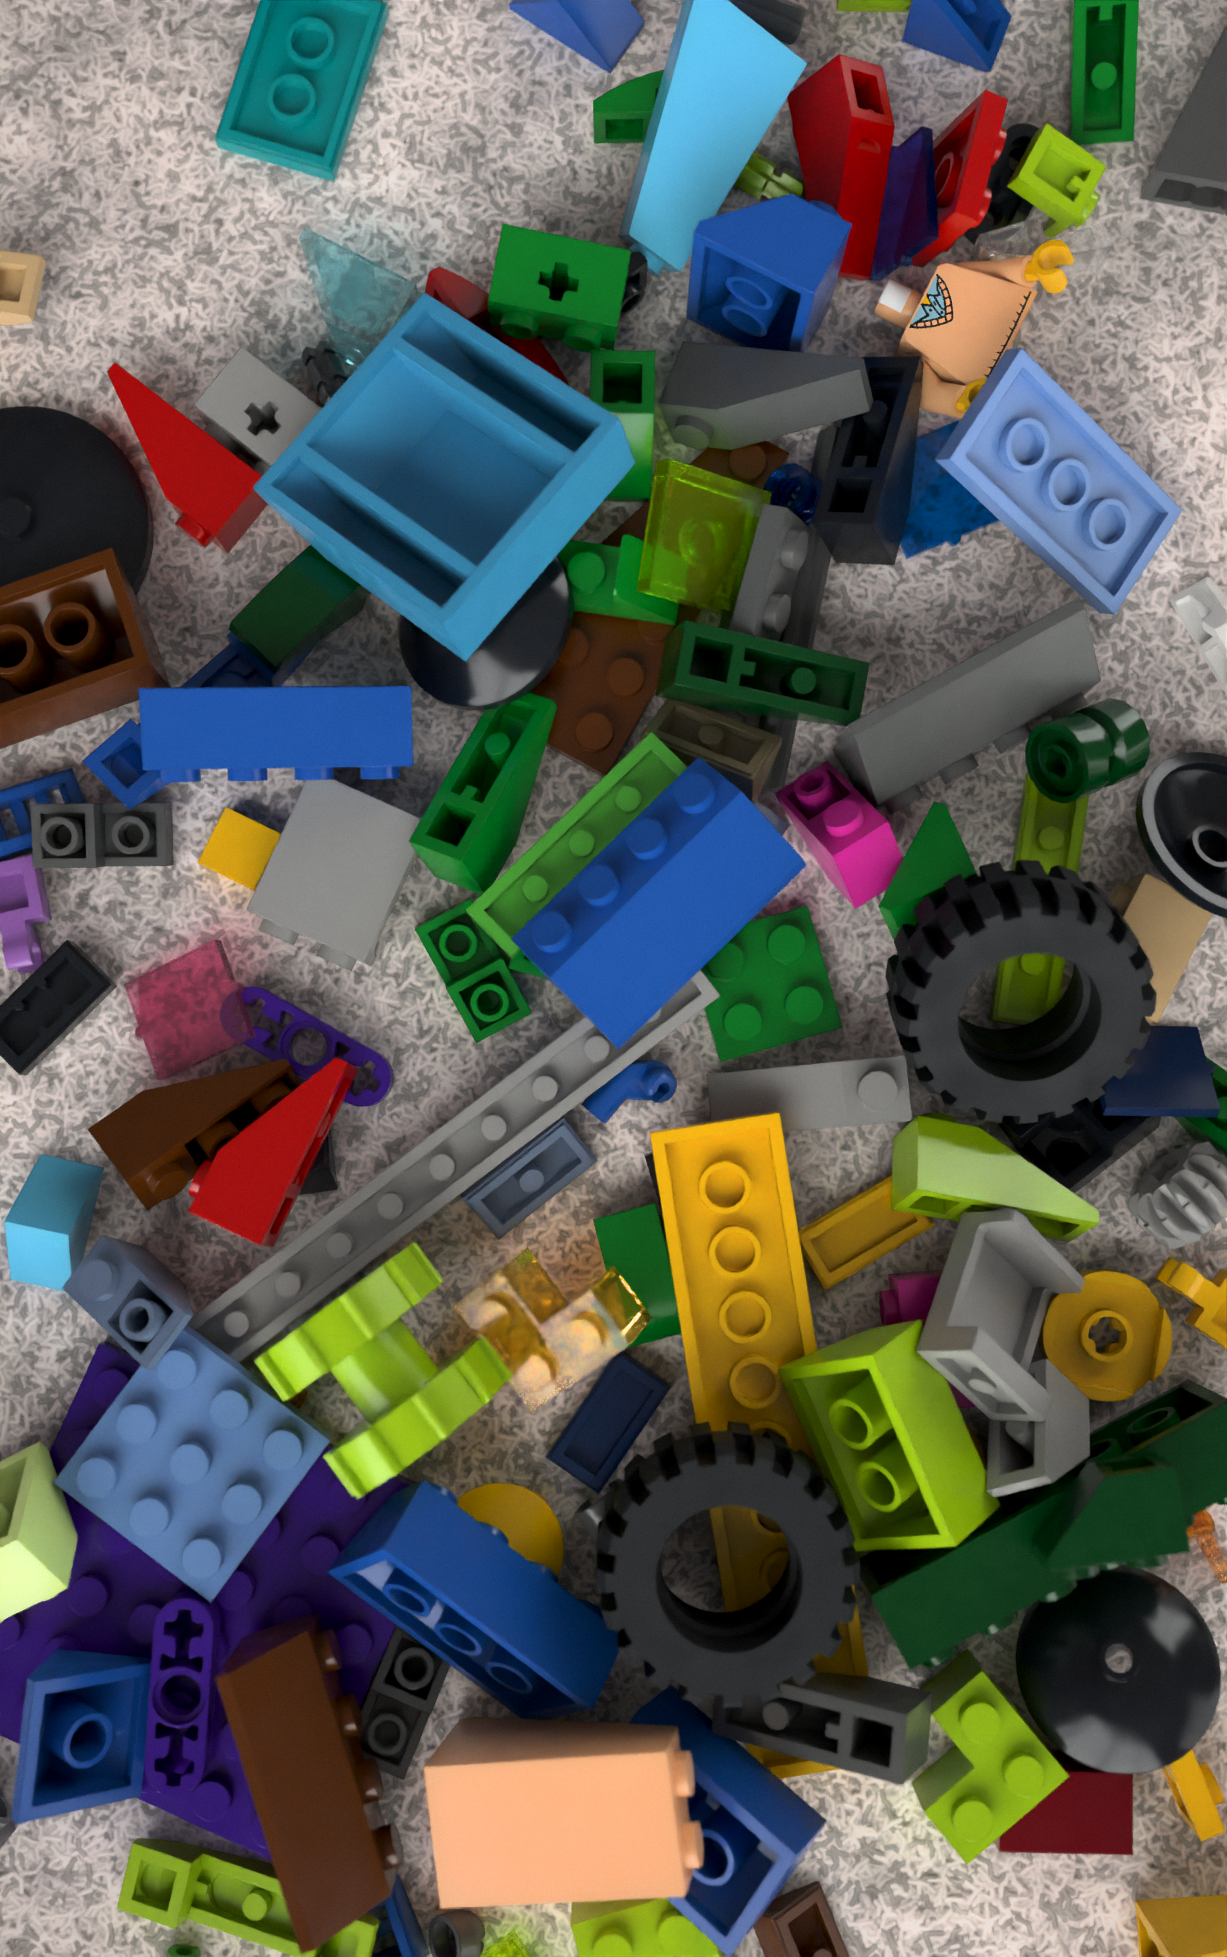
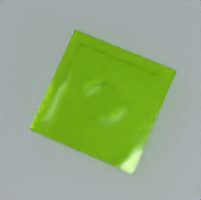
M671 458L656 461L637 591L732 618L763 504H770L771 492Z

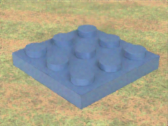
M187 1324L153 1370L145 1369L140 1365L53 1483L211 1603L333 1439L334 1435L288 1400L283 1402L274 1389Z

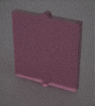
M214 939L124 984L138 1023L135 1035L144 1040L157 1080H166L256 1037L241 996L244 991V985L241 982H236L221 940Z

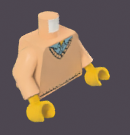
M1049 240L1041 244L1035 250L1033 256L1025 255L1002 259L959 262L954 265L941 263L934 272L924 294L890 278L877 303L874 315L905 330L894 357H921L924 363L920 408L922 410L962 419L1000 358L1010 348L1038 293L1031 288L1036 285L1037 281H1040L1043 289L1048 293L1056 294L1065 289L1068 280L1062 269L1054 267L1063 264L1071 265L1075 260L1068 246L1063 241Z

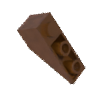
M287 1059L277 1060L144 1090L87 1130L146 1210L149 1211L162 1200L170 1199L179 1194L187 1183L194 1178L204 1161H213L219 1149L298 1088L301 1083Z

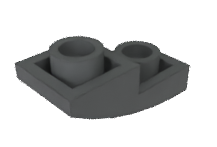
M172 802L139 803L129 810L123 803L30 804L33 868L173 865Z
M398 1625L394 1630L361 1710L363 1732L358 1735V1739L365 1759L374 1758L379 1770L404 1780L450 1665Z

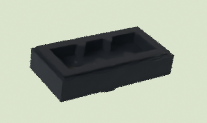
M66 940L0 1005V1056L19 1075H27L117 985L74 941Z

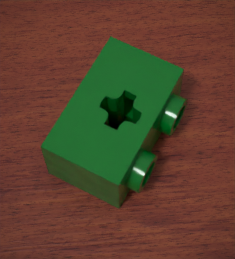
M502 224L488 297L489 325L497 326L503 334L521 340H532L537 335L561 339L565 346L579 352L591 353V350H600V348L614 350L627 283L631 250ZM554 288L566 290L562 301L550 299L554 293Z

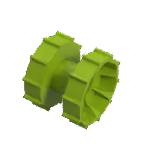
M415 1241L254 1361L283 1402L292 1398L329 1370L365 1420L349 1431L323 1457L352 1497L356 1496L358 1499L389 1478L395 1477L405 1467L441 1440L447 1438L451 1432L469 1419L483 1405L491 1401L502 1386L513 1377V1374L485 1336H482L477 1341L474 1338L465 1346L435 1364L403 1321L401 1316L444 1282Z

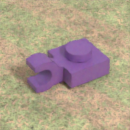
M33 855L0 862V931L7 969L18 968L20 974L33 972L45 962L41 942L33 924L49 921L52 918L42 868H33Z

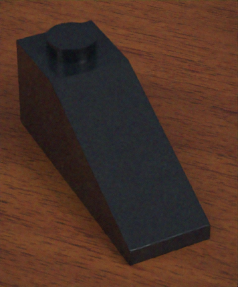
M920 356L861 357L864 358L873 404L869 412L842 419L812 521L836 563L895 564L910 511L924 367Z

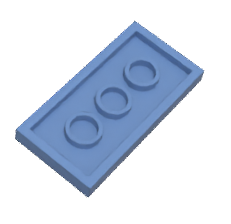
M1023 348L1007 349L935 459L1101 614L1115 615L1182 512V509Z

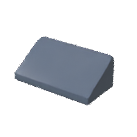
M562 1116L462 1192L460 1196L499 1240L598 1160Z

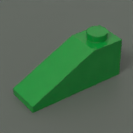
M1069 0L1070 140L1078 146L1134 141L1139 0Z
M528 692L506 705L484 710L408 841L434 877L481 895L495 882L517 843L556 714L557 706L554 700Z

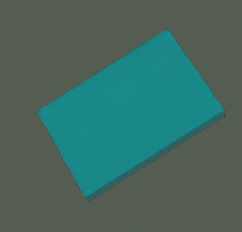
M260 0L216 132L215 141L218 148L335 182L389 15L387 3L379 0Z

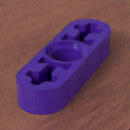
M252 986L244 987L235 991L227 999L222 1015L224 1026L234 1039L273 1061L287 1059L294 1072L308 1080L335 1057H338L340 1043H343L350 1048V1051L341 1059L357 1067H364L368 1060L372 1061L376 1065L373 1076L380 1080L376 1091L364 1089L360 1095H356L351 1091L355 1083L353 1080L344 1101L359 1107L373 1106L383 1101L391 1092L394 1083L392 1066L383 1055L268 990ZM261 998L265 1002L262 1013L280 1024L284 1023L286 1012L295 1017L281 1032L277 1051L268 1046V1043L277 1036L276 1034L257 1026L252 1027L249 1033L243 1030L246 1019L239 1014L240 1007L243 1004L254 1006ZM314 1028L326 1040V1053L318 1063L306 1066L295 1059L292 1052V1042L300 1031Z
M185 1590L174 1595L159 1611L153 1628L144 1770L149 1784L157 1792L170 1797L182 1796L195 1789L209 1768L212 1758L217 1684L215 1678L218 1669L221 1617L216 1602L212 1600L210 1603L195 1590ZM184 1609L191 1610L192 1621L202 1623L203 1627L199 1628L191 1638L188 1657L169 1660L168 1656L175 1658L182 1650L184 1637L183 1628L172 1625V1621H175ZM201 1656L203 1661L195 1657ZM176 1675L191 1677L196 1681L200 1689L199 1703L189 1709H181L174 1706L166 1695L167 1680ZM190 1726L183 1736L182 1754L183 1758L194 1760V1762L189 1763L183 1774L175 1773L174 1762L164 1760L163 1758L168 1756L176 1743L177 1728Z

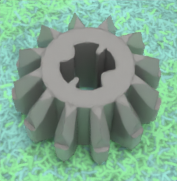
M1198 1138L1189 1140L1184 1145H1175L1168 1154L1163 1157H1157L1156 1163L1150 1169L1142 1172V1179L1132 1186L1130 1192L1131 1197L1127 1208L1136 1217L1137 1224L1149 1236L1152 1235L1170 1249L1182 1247L1186 1243H1197L1203 1234L1208 1231H1215L1216 1225L1227 1217V1155L1222 1150H1216L1209 1142H1203Z

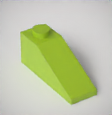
M926 1113L918 1115L893 1137L892 1210L959 1222L962 1213L992 1211L995 1208L1005 1207L1024 1214L1029 1219L1030 1224L1044 1238L1065 1242L1072 1241L1100 1223L1099 1210L980 1127L956 1123L955 1119L947 1114Z

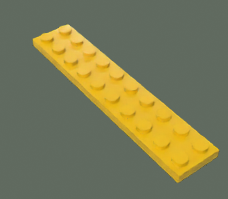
M774 1111L649 1131L695 1424L709 1422L711 1431H727L728 1421L747 1423L751 1433L762 1436L768 1429L785 1437L789 1448L793 1451L802 1449L816 1462L822 1474L778 1372V1369L783 1365L817 1351L780 1113ZM741 1506L709 1508L725 1612L741 1610L764 1598L780 1580L789 1556L786 1538L773 1519L756 1510ZM852 1585V1590L856 1597L855 1586ZM857 1605L852 1622L843 1623L839 1621L838 1629L843 1641L833 1656L828 1658L819 1652L813 1658L817 1672L869 1677ZM746 1743L747 1751L779 1779L839 1769Z

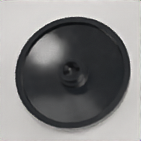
M17 406L0 409V587L112 548L122 565L135 595H137L151 561L154 524L150 500L145 486L129 459L101 430L72 414L38 406Z

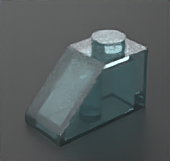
M305 227L299 240L325 323L333 344L336 346L335 352L344 361L358 368L418 300L420 296L417 284Z

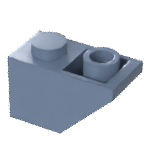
M101 1235L62 1287L145 1369H154L193 1317L186 1285L143 1246Z

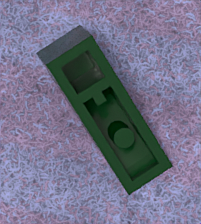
M685 620L666 634L655 696L715 710L847 727V725L858 720L861 716L870 663Z

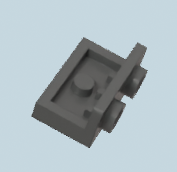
M763 504L760 516L752 515L749 517L718 628L780 642L782 631L789 620L791 599L798 573L807 555L808 537L811 530L808 525L788 508Z

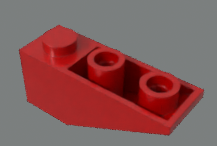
M838 54L789 93L787 100L793 125V136L797 145L805 185L804 192L808 202L811 200L824 202L833 207L843 220L852 224L838 277L864 281L872 278L895 125L883 67Z

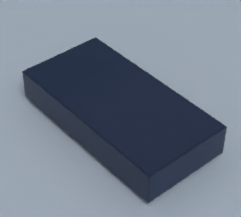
M618 1347L547 1452L546 1458L599 1494L671 1388V1383Z

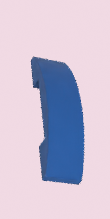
M230 632L227 634L230 644L181 687L281 686L305 660L317 643L273 674ZM132 719L127 721L83 760V763L128 810L171 783L161 782L160 770H143L140 722L136 724Z

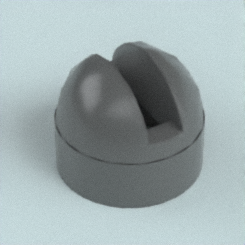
M453 1910L436 1916L429 1928V1946L432 1956L480 1957L484 1949V1943L481 1939L485 1936V1926L476 1914L467 1910Z

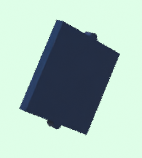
M1150 1026L1152 1029L1145 1046L1141 1050L1132 1048L1130 1052L1135 1063L1121 1079L1113 1075L1105 1083L1108 1091L1099 1097L1103 1115L1217 1117L1220 1111L1212 1081L1215 1066L1206 1060L1198 1027Z

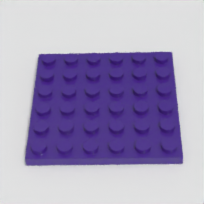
M107 1341L99 1343L49 1453L57 1477L141 1365L126 1350ZM329 1443L213 1599L219 1608L221 1617L217 1675L243 1636L318 1611L324 1630L332 1628L339 1641L343 1666L337 1672L344 1694L353 1693L360 1708L396 1628V1624L327 1573L334 1559L393 1493L417 1482L397 1474L395 1477L389 1478L379 1486L368 1491L360 1499L356 1496L352 1497L323 1457L324 1454L335 1446ZM64 1490L62 1491L78 1535L68 1588L58 1593L52 1599L32 1605L4 1619L0 1623V1736L20 1744L27 1678L56 1649L151 1659L153 1628L159 1611L177 1593L193 1590ZM184 1609L181 1615L175 1621H172V1625L183 1628V1648L175 1658L168 1656L169 1660L188 1657L190 1640L196 1631L203 1627L202 1623L192 1621L191 1610ZM201 1656L195 1657L203 1661ZM176 1675L167 1680L166 1695L174 1706L181 1709H189L199 1703L200 1689L196 1681L191 1677ZM216 1684L212 1758L209 1768L195 1789L185 1795L170 1797L157 1792L149 1784L144 1770L141 1796L136 1798L272 1860ZM190 1726L177 1728L176 1743L168 1756L163 1758L164 1760L174 1762L175 1773L183 1774L189 1763L194 1762V1760L183 1758L182 1754L183 1736Z

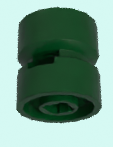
M1110 698L1038 725L1029 734L1025 746V763L1030 779L1039 792L1051 801L1062 804L1069 803L1139 773L1145 767L1150 754V737L1146 724L1136 709L1122 700Z

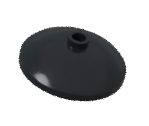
M558 555L551 561L466 662L400 614L399 644L406 668L415 682L438 701L454 708L470 711L487 710L506 705L532 690L544 679L559 659L572 625L574 612L573 590L563 562Z
M1206 752L1182 753L1159 764L1143 782L1136 801V823L1139 836L1155 869L1177 893L1199 908L1227 918V757Z
M1126 1565L1108 1570H1102L1099 1567L1097 1575L1076 1579L1077 1586L1066 1596L1052 1602L1038 1600L1032 1603L1023 1618L1016 1644L1017 1679L1028 1712L1042 1733L1059 1750L1075 1761L1099 1771L1135 1775L1156 1771L1173 1764L1190 1752L1202 1739L1213 1720L1219 1702L1221 1690L1220 1661L1214 1639L1205 1620L1189 1599L1166 1580L1143 1569L1130 1568ZM1120 1648L1126 1651L1131 1657L1132 1667L1124 1673L1112 1671L1105 1661V1655L1109 1650Z

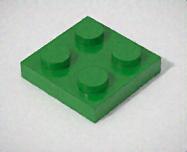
M808 906L748 922L700 969L720 995L704 1008L719 1062L843 1028Z

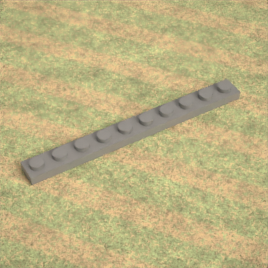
M699 970L619 1050L584 1017L199 1311L187 1324L236 1362H241L720 996L703 972Z

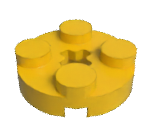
M1111 1269L1085 1270L1079 1273L1085 1279L1081 1293H1059L1050 1297L1038 1336V1346L1043 1358H1047L1089 1399L1103 1402L1125 1400L1136 1395L1134 1391L1143 1388L1149 1380L1154 1382L1164 1371L1172 1348L1171 1322L1165 1309L1160 1307L1157 1298L1142 1281ZM1109 1317L1110 1327L1119 1330L1120 1337L1118 1342H1107L1104 1352L1095 1351V1341L1088 1338L1089 1329L1091 1326L1098 1325L1100 1318Z

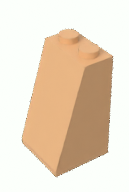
M492 1717L463 1718L457 1722L423 1767L440 1908L685 1897L694 1869L703 1866L704 1843L702 1828L699 1821L690 1822L687 1796H693L694 1793L693 1759L690 1751H681L678 1726Z

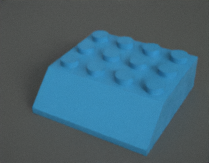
M424 292L253 488L263 500L326 560L466 662L634 466L635 460L622 423L618 417Z

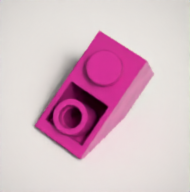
M828 761L813 770L803 773L794 782L775 793L781 806L827 878L855 909L888 889L903 860L890 824Z

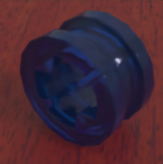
M796 463L785 464L777 468L768 478L763 489L762 503L786 507L806 525H810L813 521L824 483L819 477L809 473L807 469ZM792 493L797 496L796 499L791 497Z

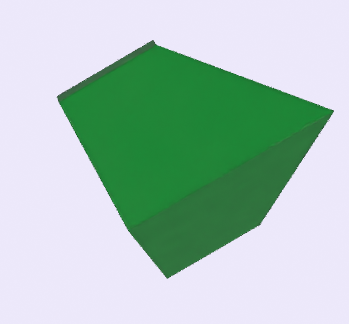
M933 802L878 906L893 939L896 938L903 924L908 923L915 926L918 920L913 909L927 895H930L936 901L947 892L943 885L944 882L960 873L964 882L978 877L946 804Z

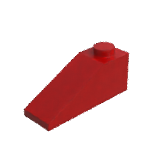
M114 362L107 373L166 499L180 516L175 525L203 549L212 541L226 553H229L268 505L253 488L262 476Z
M335 1057L219 1149L213 1161H204L196 1172L189 1189V1195L194 1197V1200L188 1212L257 1245L274 1247L358 1070L349 1063Z

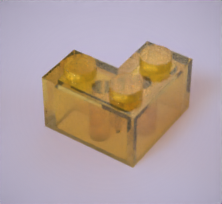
M528 1247L479 1282L453 1305L476 1338L479 1339L485 1336L513 1374L509 1383L531 1413L631 1345L652 1319V1316L614 1265L565 1299Z

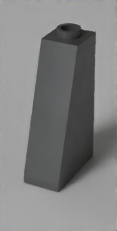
M1227 23L1142 186L1140 199L1227 215Z

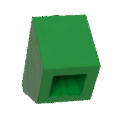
M591 350L590 400L620 419L635 460L634 466L604 501L647 502L651 498L655 351Z

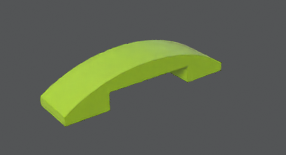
M138 1838L132 1842L117 1909L173 1929H177L183 1922L189 1919L293 1957H371L379 1920L367 1912L317 1949L301 1954L273 1864L183 1842Z

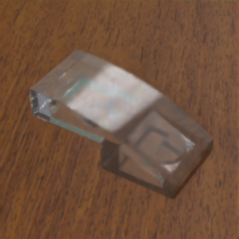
M1036 217L979 234L968 262L1002 260L1025 255L1033 256L1035 250L1041 244L1049 240H1061L1068 246L1075 261L1071 265L1063 264L1054 268L1062 269L1068 283L1098 276L1114 246V242L1106 222L1046 239L1040 221ZM1037 281V283H1036L1035 286H1042V285H1041L1040 281Z

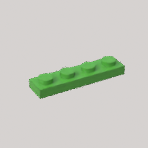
M651 731L466 909L467 914L513 959L521 950L511 938L688 767Z

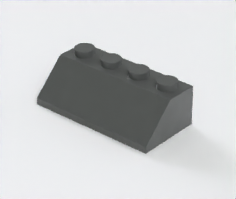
M1080 598L1072 600L847 725L832 750L854 788L877 810L885 806L889 814L893 815L924 797L919 786L939 775L945 785L978 767L979 765L974 756L995 745L999 754H1003L1028 739L1029 734L1032 732L1029 725L1047 715H1050L1053 720L1074 713L1076 710L1089 705L1084 695L1096 686L1101 679L1086 609Z

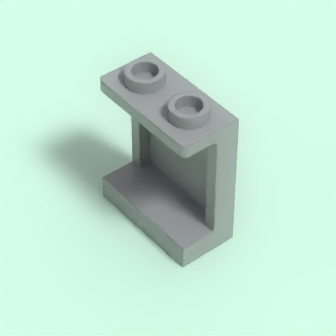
M334 779L306 780L246 910L264 918L259 927L260 931L294 945L300 934L320 943L321 947L316 956L350 971H352L357 960L372 966L377 956L373 953L417 857V852L408 841L421 818Z
M999 1207L992 1211L962 1213L916 1352L991 1420L1047 1422L1054 1397L1028 1373L1050 1297L1059 1293H1081L1085 1279L1065 1259L1064 1255L1055 1249L1030 1224L1029 1219L1021 1212Z

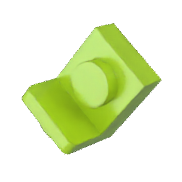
M1046 123L1035 132L1007 187L1049 216L1042 233L1053 239L1071 225L1079 228L1090 216L1100 198V194L1095 191V188L1107 166Z

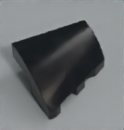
M1086 1097L1071 1105L1074 1112L1058 1118L1054 1117L1053 1112L1039 1114L1038 1122L1016 1124L1013 1116L1003 1115L1002 1122L997 1124L1024 1159L1075 1194L1159 1128L1161 1116L1103 1115L1100 1099L1097 1098L1090 1102Z

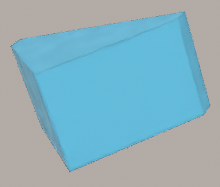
M40 1154L4 1221L11 1280L64 1291L62 1287L84 1257L104 1167Z

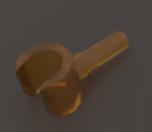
M1204 1509L1194 1515L1196 1520L1187 1529L1188 1540L1196 1538L1198 1546L1220 1583H1227V1562L1212 1534L1215 1532L1214 1520Z

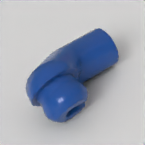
M635 1060L589 1095L582 1105L601 1122L606 1124L625 1100H653L655 1103L668 1101L676 1092V1077L669 1066L660 1061Z

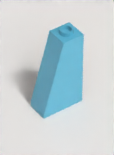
M684 0L620 227L618 237L631 246L629 249L631 252L642 253L648 261L647 272L658 276L662 269L668 273L681 272L692 254L693 235L699 222L715 216L808 64L728 0Z

